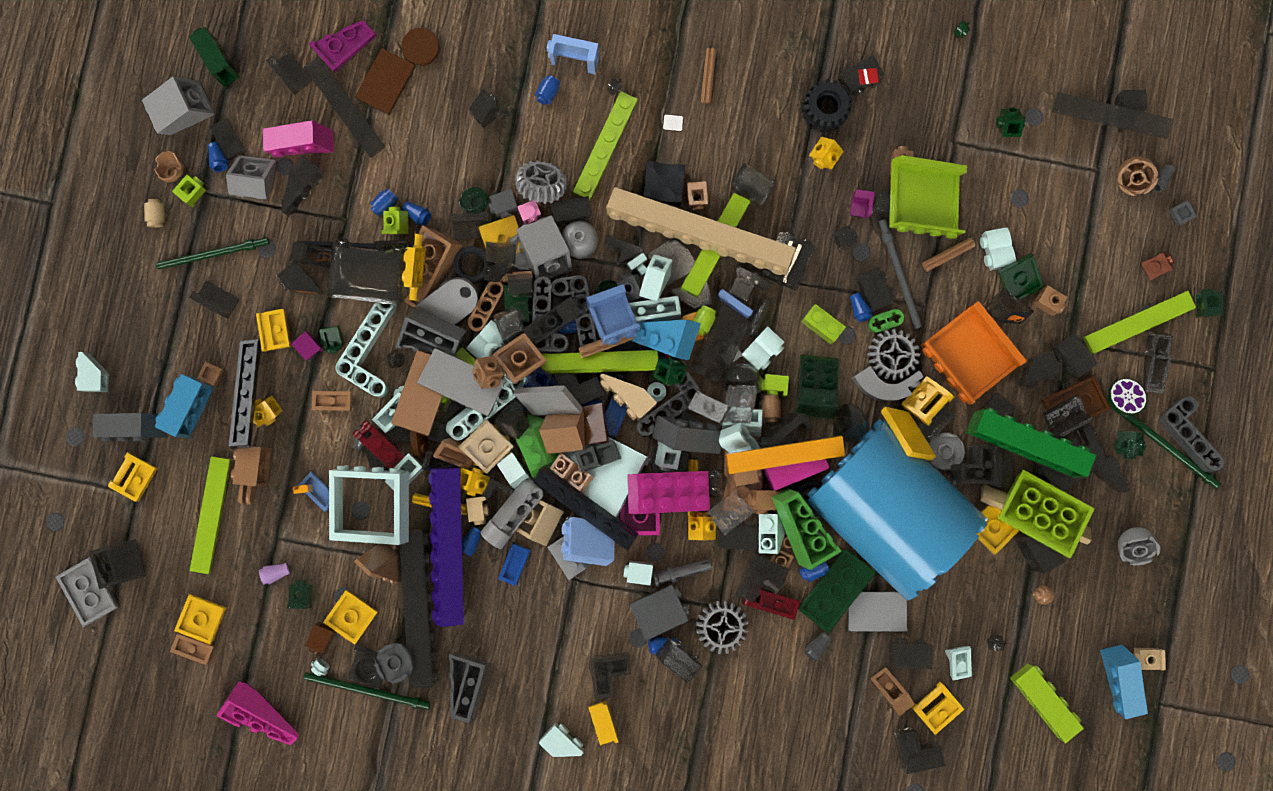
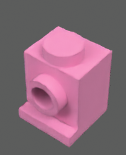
M536 201L518 206L524 224H531L542 218Z

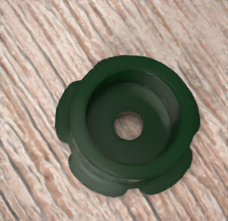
M963 20L953 31L957 35L956 38L960 36L964 38L970 31L968 27L969 22L966 23Z

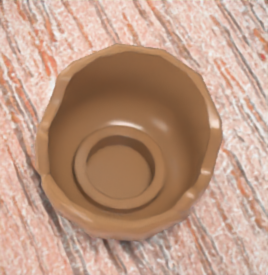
M171 151L159 154L155 159L157 168L154 169L159 179L167 183L179 180L184 172V164L181 158Z

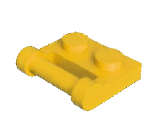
M926 376L912 394L903 401L902 406L919 418L925 425L929 426L932 418L948 401L951 402L954 396ZM938 394L942 395L937 403L924 414V409Z
M127 452L124 456L123 464L113 481L110 480L108 487L135 502H139L158 468L135 454ZM132 462L135 463V466L132 469L130 475L128 476L126 482L123 486H121L120 483L122 482Z
M940 681L936 684L935 689L919 703H914L915 705L911 707L935 735L964 710L961 704ZM943 693L945 698L925 714L922 710Z

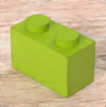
M817 304L812 306L801 321L829 344H833L846 328V326Z

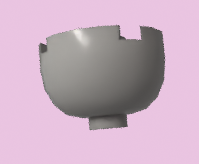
M581 220L573 221L562 231V237L571 257L585 259L596 251L599 242L598 234L595 228L588 222Z
M1134 527L1128 529L1118 539L1119 555L1122 561H1128L1130 565L1150 563L1153 561L1152 557L1156 554L1158 556L1160 553V545L1157 538L1146 528Z

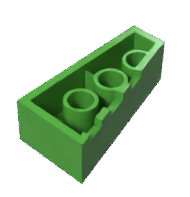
M787 488L771 497L800 566L811 570L842 552L832 541V537L824 530L821 522L816 519L812 510L798 492Z

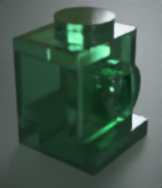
M1214 289L1201 290L1200 294L1196 295V318L1216 317L1224 314L1222 291L1214 292Z
M295 580V583L289 584L287 609L311 608L313 584H307V580ZM297 591L301 593L300 598H297Z

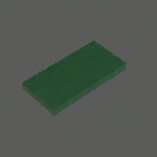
M845 548L831 565L829 571L826 572V575L820 579L802 602L798 610L829 634L876 572Z

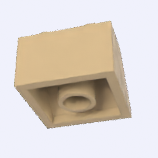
M540 500L516 531L532 541L547 546L564 511Z

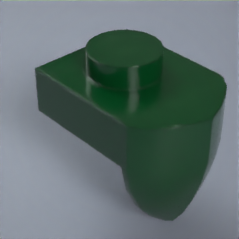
M340 325L319 329L325 352L335 354L344 347Z

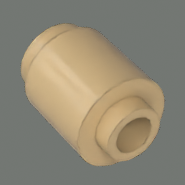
M148 199V203H144V216L147 227H163L165 222L164 203H160L159 199Z

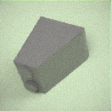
M173 76L142 100L157 134H175L215 114L200 81Z
M552 215L540 218L536 222L525 224L516 229L519 242L535 279L544 276L551 280L573 271L569 249Z

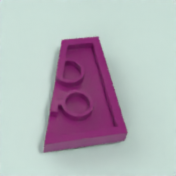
M362 20L343 28L338 33L326 35L323 39L316 42L312 41L308 44L335 73L377 36Z

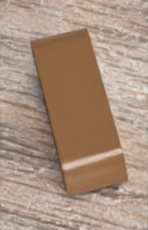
M493 280L488 283L468 320L469 327L475 333H480L492 320L505 296L504 286L500 281ZM494 286L501 287L499 294L494 295L491 293ZM489 302L492 304L489 311L482 310L484 303ZM477 319L483 321L480 328L473 327V323Z

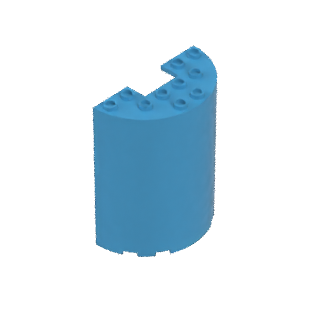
M879 419L872 426L874 430L871 429L868 433L864 434L859 440L860 443H857L851 449L853 454L845 456L837 464L839 468L835 472L832 470L820 480L822 483L820 487H814L807 494L809 498L805 502L908 601L919 595L918 590H926L937 581V575L941 576L943 573H946L959 561L978 539L979 536L976 533H980L985 529L988 518L928 460L907 456L887 421Z

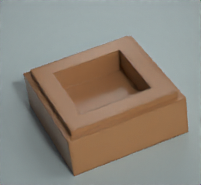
M205 361L197 379L216 387L224 369Z

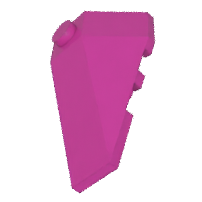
M240 681L235 685L216 715L234 726L240 727L242 724L251 727V732H265L269 738L288 745H292L299 736L290 724L249 684Z

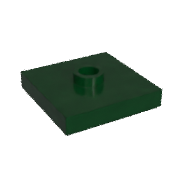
M1032 253L997 271L1008 303L1011 305L1045 287L1034 254Z

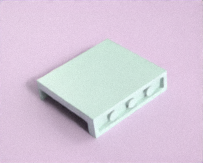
M614 440L621 459L588 470L587 472L594 476L583 494L618 518L628 498L627 474H640L644 465H648L650 458ZM603 443L596 444V445H591V446H586L585 449H587V448H589V447H592V446L596 447V446L601 445V444H603ZM580 451L564 452L565 456L578 464L575 453Z

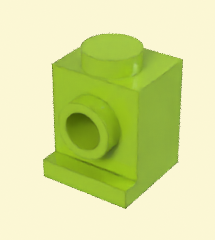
M186 175L172 192L193 208L196 201L206 191L202 187L205 183L196 176L192 178Z
M389 207V211H383L384 230H381V234H409L408 211H400V207Z
M765 374L764 379H760V390L767 391V395H779L780 392L781 396L785 397L788 393L789 376Z

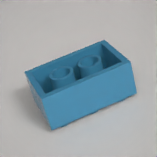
M181 374L174 381L172 393L165 399L163 411L156 417L157 423L155 427L174 437L190 438L215 387L195 377Z

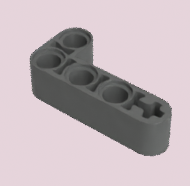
M577 275L553 281L551 289L555 295L559 297L572 296L580 346L587 345L584 344V341H587V334H582L583 331H592L593 333H588L589 338L593 342L598 341L597 329L588 307L580 309L578 306L581 299L587 300V297L591 296L590 285L587 279ZM579 280H583L585 283L584 288L581 290L575 288V284ZM560 283H564L566 286L565 291L562 293H558L556 290L557 285ZM584 318H589L591 321L590 326L587 328H583L581 325V321Z
M544 276L537 278L534 283L531 342L536 347L535 344L539 339L546 341L544 347H536L541 354L566 353L569 348L566 336L550 334L552 284ZM543 283L546 284V287L544 289L545 296L542 295V291L540 288L542 287ZM540 302L548 304L544 310L538 309L537 306ZM541 320L547 322L546 327L543 329L536 327L537 323ZM558 340L565 342V346L561 349L555 347V343Z
M687 371L685 372L687 381L684 384H674L679 393L638 422L637 431L641 436L647 437L653 434L654 424L649 427L648 433L646 431L642 432L640 429L642 428V423L647 425L651 422L648 419L652 417L656 424L655 415L657 412L662 411L666 414V417L675 418L700 399L701 390ZM693 389L697 392L698 396L696 399L691 400L688 398L687 392ZM675 400L680 401L682 404V408L679 411H675L671 407V403Z
M1184 397L1166 409L1160 415L1159 422L1201 470L1207 473L1220 470L1224 465V459L1187 419L1197 410L1198 402L1193 397ZM1183 402L1188 404V411L1183 408ZM1168 414L1174 417V423L1168 420ZM1182 429L1187 431V438L1181 434ZM1195 444L1200 445V453L1196 451Z

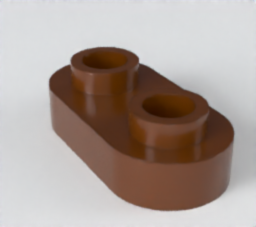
M409 430L413 456L416 459L426 458L430 451L428 437Z

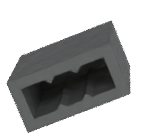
M669 584L630 603V607L646 641L689 621L687 616L690 613L686 605H681L678 599L682 596L677 586L673 588L672 584Z

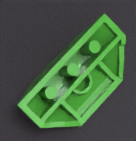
M522 413L509 419L508 423L532 478L535 480L539 470L543 466L550 469L560 453L547 454L539 431L544 419L528 413Z

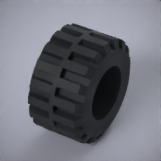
M826 79L825 83L822 80L818 81L817 85H812L811 89L808 90L803 101L802 112H804L803 118L807 119L806 123L813 125L812 129L816 130L819 128L820 132L825 130L832 132L833 129L837 130L845 123L852 109V96L848 97L850 92L848 89L844 90L845 86L843 84L839 86L837 84L838 81L834 80L833 83H830V79ZM822 98L832 100L836 104L837 112L833 114L821 112L817 107V101Z

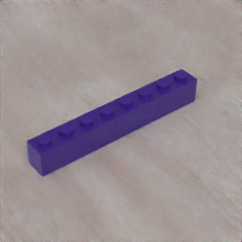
M431 468V473L429 474V483L431 485L429 501L432 505V512L430 513V522L432 524L430 540L433 544V552H431V562L433 563L431 579L434 583V591H432V601L434 602L432 618L435 624L440 627L463 625L460 468Z

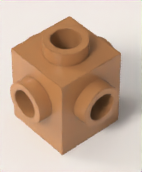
M495 357L476 358L472 373L474 380L478 382L480 388L485 389L499 386L503 377V369L499 366Z

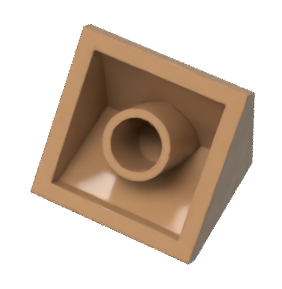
M525 333L492 354L499 366L502 367L505 377L514 384L547 362Z
M583 411L581 414H555L545 417L539 431L547 454L585 449Z

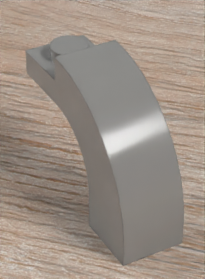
M869 366L851 379L858 389L868 397L890 402L910 396L912 393L908 387L913 389L920 384L919 380L924 376L920 371H917L898 384H888L880 380L871 366Z

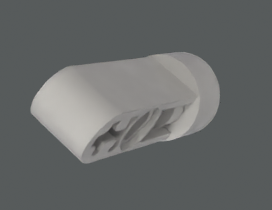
M532 479L523 480L494 517L482 529L480 533L483 538L494 547L502 549L543 497V491Z

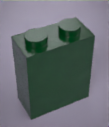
M206 27L196 29L193 34L188 36L211 75L223 87L240 78L219 41Z

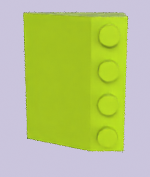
M1022 470L1015 478L1007 494L998 519L1070 559L1095 508Z

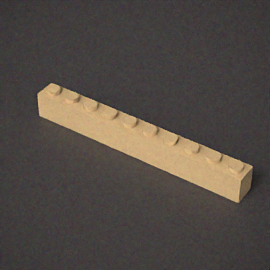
M616 187L606 206L607 215L614 220L621 219L627 221L632 226L638 225L650 232L662 233L667 238L674 237L680 239L685 244L692 243L698 245L703 250L710 249L716 251L721 256H730L739 262L751 263L759 269L766 268L777 275L783 274L787 276L794 258L795 247Z

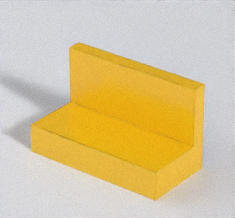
M608 701L589 706L588 708L600 745L612 741L619 743L618 733Z

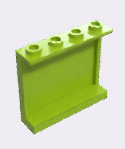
M905 155L892 159L889 228H896L898 232H908L911 230L914 234L930 233V236L946 235V238L954 239L957 238V235L964 234L965 230L958 229L960 175L967 173V166Z

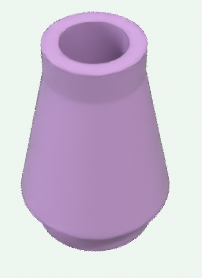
M287 563L263 566V569L259 570L263 585L267 583L270 585L285 575L290 574Z

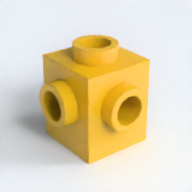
M821 137L809 156L813 159V164L816 167L832 170L844 151L835 140Z
M272 395L264 400L259 398L255 401L253 423L257 427L263 424L266 426L276 421L275 417L283 411Z
M474 467L472 471L461 468L460 488L465 490V494L476 497V494L485 495L490 477L483 475V470Z
M696 512V516H688V540H716V516H708V512Z

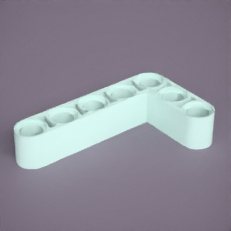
M382 294L378 297L336 364V371L340 376L379 398L385 397L388 394V384L360 366L397 309V301L389 294ZM390 299L391 306L384 308V301ZM380 315L381 322L379 324H374V317ZM370 331V339L364 341L363 334ZM355 348H360V355L354 357L353 350ZM345 364L350 365L348 373H343V366ZM361 374H366L367 376L364 383L359 382ZM381 383L383 390L381 393H376L375 386Z
M489 342L484 347V354L486 357L492 356L491 351L493 348L497 347L499 350L503 346L495 342ZM503 374L502 379L505 380V384L502 389H505V395L501 398L498 396L489 417L466 407L447 423L446 432L454 440L464 439L486 419L488 420L516 397L514 395L516 388H526L528 385L527 378L524 377L518 385L514 386V383ZM475 413V419L468 422V417ZM460 426V431L453 434L454 427Z

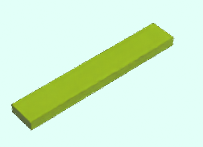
M733 193L718 222L737 228L751 201ZM702 249L681 290L698 298L721 255L710 249Z
M1186 291L1083 337L1090 353L1094 354L1193 310L1196 306L1189 291Z
M658 351L599 352L582 358L580 353L542 354L547 362L541 366L542 374L655 370L658 361Z
M212 456L210 458L190 571L211 574L231 459Z

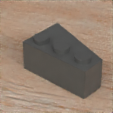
M413 307L405 317L396 348H412L413 351L426 350L430 351V353L436 348L454 356L461 347L467 330Z
M93 414V437L101 438V441L113 442L114 438H117V441H129V438H133V441H145V438H167V433L155 427L158 414Z
M658 415L652 437L672 450L720 454L721 451L719 443L721 429H719V425L714 423L703 424L697 421L691 422Z
M454 652L449 654L451 673H449L451 679V718L471 723L477 718L492 663Z

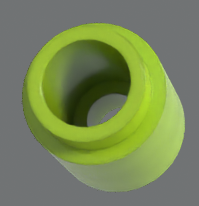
M703 305L698 310L693 320L694 322L701 323L697 334L703 336L704 333H709L716 319V311Z

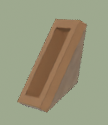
M444 439L433 454L435 458L464 469H469L473 463L459 448L464 442L463 440Z

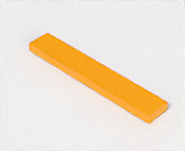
M843 436L727 453L728 473L734 474L845 456Z

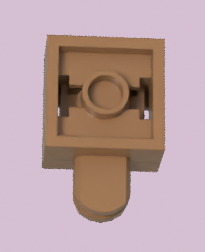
M251 446V448L234 450L235 468L231 471V479L233 480L232 484L240 485L239 504L247 503V505H252L255 500L256 487L268 486L272 448Z

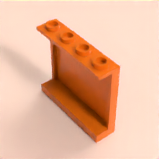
M979 301L972 304L921 344L924 355L934 361L936 370L945 375L948 385L951 388H955L959 393V399L968 405L975 403L976 399L1010 372L1027 362Z

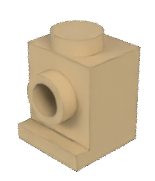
M488 496L466 499L469 522H474V525L486 524L489 508L488 504L484 503V500H488Z
M1134 648L1133 655L1140 661L1141 670H1166L1165 650L1159 648Z

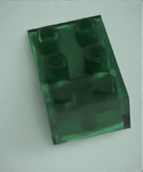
M800 355L796 415L834 419L838 409L839 358Z

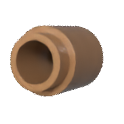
M778 395L763 396L762 419L766 420V423H778V419H781V400H779Z

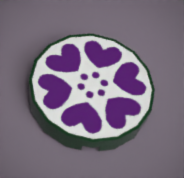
M1123 378L1117 380L1109 387L1108 402L1116 413L1133 416L1145 408L1147 394L1138 382Z

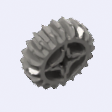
M537 160L535 163L529 161V164L524 163L522 167H519L515 177V186L518 194L523 195L524 199L529 198L530 202L536 201L537 204L539 202L546 204V202L553 203L554 200L559 201V198L563 197L567 187L566 175L563 174V170H560L559 166H553L552 162L548 164L545 161L539 162Z
M892 329L891 334L888 330H885L884 336L879 333L877 334L878 339H872L874 345H870L868 348L873 352L868 353L867 356L873 357V359L868 361V363H875L876 366L872 367L873 371L879 369L878 376L885 373V380L891 375V380L895 381L897 377L901 380L904 378V375L909 376L910 371H915L916 368L912 364H919V361L914 359V357H919L920 353H915L914 350L919 349V346L913 347L912 343L916 340L912 339L909 341V333L903 337V330H900L898 334L896 329ZM890 340L888 350L879 352L881 345L885 341ZM897 341L902 343L907 351H902ZM895 351V353H897V355L900 356H897L893 359L890 355L887 354ZM880 358L886 359L891 369L884 366ZM908 358L905 366L897 370L899 360Z
M725 600L723 606H720V602L716 601L717 607L715 608L711 603L708 604L711 610L708 612L706 608H703L702 610L706 615H698L703 622H696L697 626L702 627V629L696 630L697 634L703 633L699 640L704 641L706 639L704 647H708L711 644L710 651L712 652L718 647V654H721L722 648L728 654V647L730 646L733 651H736L734 644L737 643L739 646H742L743 644L739 639H747L742 632H749L748 628L743 627L749 624L748 621L741 620L746 617L745 613L738 615L741 608L737 607L733 610L735 604L731 603L727 607V601ZM721 612L718 621L708 622L713 614ZM727 612L736 617L738 626L727 622ZM724 621L725 626H728L729 628L723 629L721 636L720 629H717L716 626H720ZM706 628L718 632V642L708 636ZM737 632L734 638L724 642L727 633Z

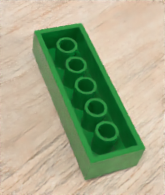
M991 408L981 409L973 413L966 431L967 434L1071 477L1089 476L1096 458L1095 454L1090 453L1091 449L1084 446H1073L1070 440L1064 438L1056 439L1053 437L1054 434L1042 430V432L1035 430V426L1028 423L1023 425L1017 423L1016 418L1005 415V417L1000 416L998 411Z

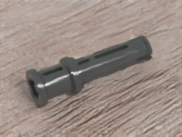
M709 559L676 568L669 566L665 570L657 572L654 570L652 575L655 586L658 588L661 584L669 582L673 584L677 579L712 571Z

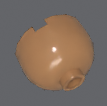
M1134 156L1121 164L1118 169L1117 181L1124 193L1131 196H1137L1136 194L1142 193L1144 195L1150 192L1157 184L1158 171L1150 159L1143 156Z

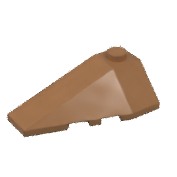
M423 225L419 234L423 235L422 246L426 248L423 285L418 289L417 301L409 300V287H407L405 302L419 309L417 304L437 289L453 266L457 253L463 247L461 243L450 236Z
M378 544L354 561L368 576L376 579L382 578L385 582L390 580L393 585L401 581V553L398 551L399 547L397 545Z

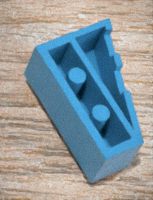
M691 320L640 322V331L632 341L670 356L689 360L701 323Z
M1123 645L1100 650L1114 700L1113 707L1115 711L1124 719L1148 714L1140 661Z

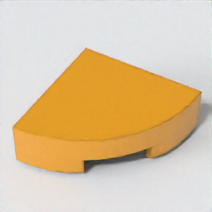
M311 484L293 487V494L313 492V485Z

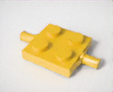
M415 234L413 247H407V251L404 253L406 268L402 273V281L404 282V287L410 288L409 300L417 301L418 289L423 285L426 248L422 246V234Z

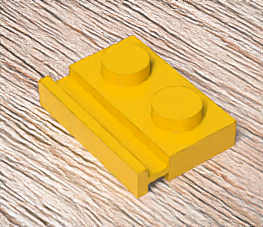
M285 309L256 313L263 352L291 347Z

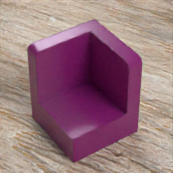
M856 189L852 194L850 216L869 218L872 214L875 192Z
M306 331L291 343L307 361L318 351H324L318 341Z

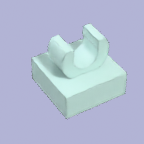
M644 253L627 263V267L631 272L637 269L641 276L647 270L643 264L647 261Z

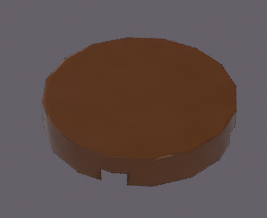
M415 28L404 36L402 52L405 59L410 63L426 66L437 58L439 42L430 30Z

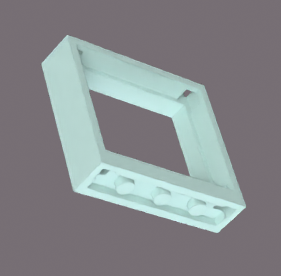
M348 465L337 466V469L329 470V540L401 545L409 542V472H402L398 468H389V471H384V467H372V470H366V466H355L354 469H349ZM343 477L394 480V533L343 530Z

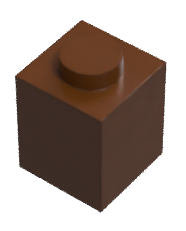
M318 622L314 624L305 646L314 654H323L328 651L336 631Z

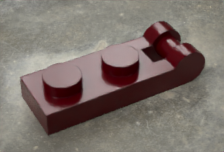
M366 419L360 429H356L352 433L387 468H394L405 457ZM370 431L372 435L367 439L364 434Z
M747 585L746 599H743V605L795 620L800 601ZM755 594L760 595L759 602L753 601Z

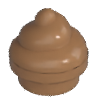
M1040 585L1033 592V596L1039 604L1047 605L1053 601L1054 592L1047 585Z

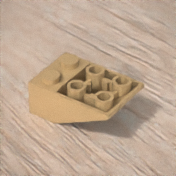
M605 374L600 375V385L607 393L611 391L614 394L613 399L620 407L626 405V413L633 421L635 419L640 421L656 407L657 402L644 388Z

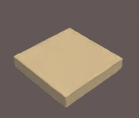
M487 419L459 446L486 474L514 447Z

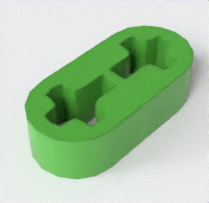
M893 309L875 315L868 321V329L872 333H880L895 328L904 321V314L898 309ZM892 313H894L895 316H899L897 323H895V321L888 322L887 319L893 316ZM875 319L877 322L884 321V324L880 325L879 329L872 326Z

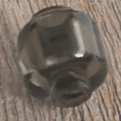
M713 468L712 471H708L709 498L716 499L724 494L727 477L723 475V471Z

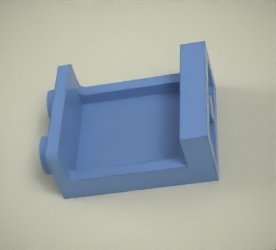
M623 284L589 296L586 300L587 307L603 345L616 344L620 341L619 339L627 337V339L635 337L641 328L640 324H637L626 298V290Z

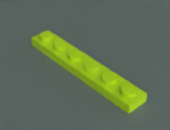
M620 91L574 188L573 194L591 201L638 102L637 98Z

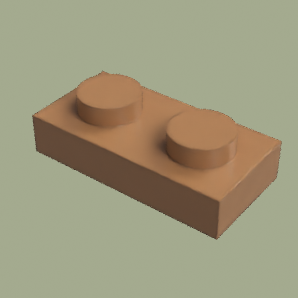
M312 391V410L352 411V392Z
M177 633L170 652L208 665L216 646Z

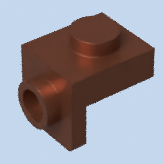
M1164 251L1141 264L1149 279L1152 280L1172 270L1175 261L1170 253L1166 254Z

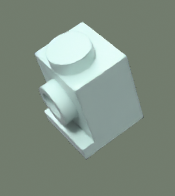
M658 441L655 464L663 471L677 470L681 451L672 450Z

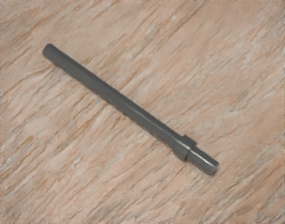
M886 219L881 220L879 224L883 233L882 239L884 244L887 245L914 328H920L922 324L893 242L895 240L893 233H890Z

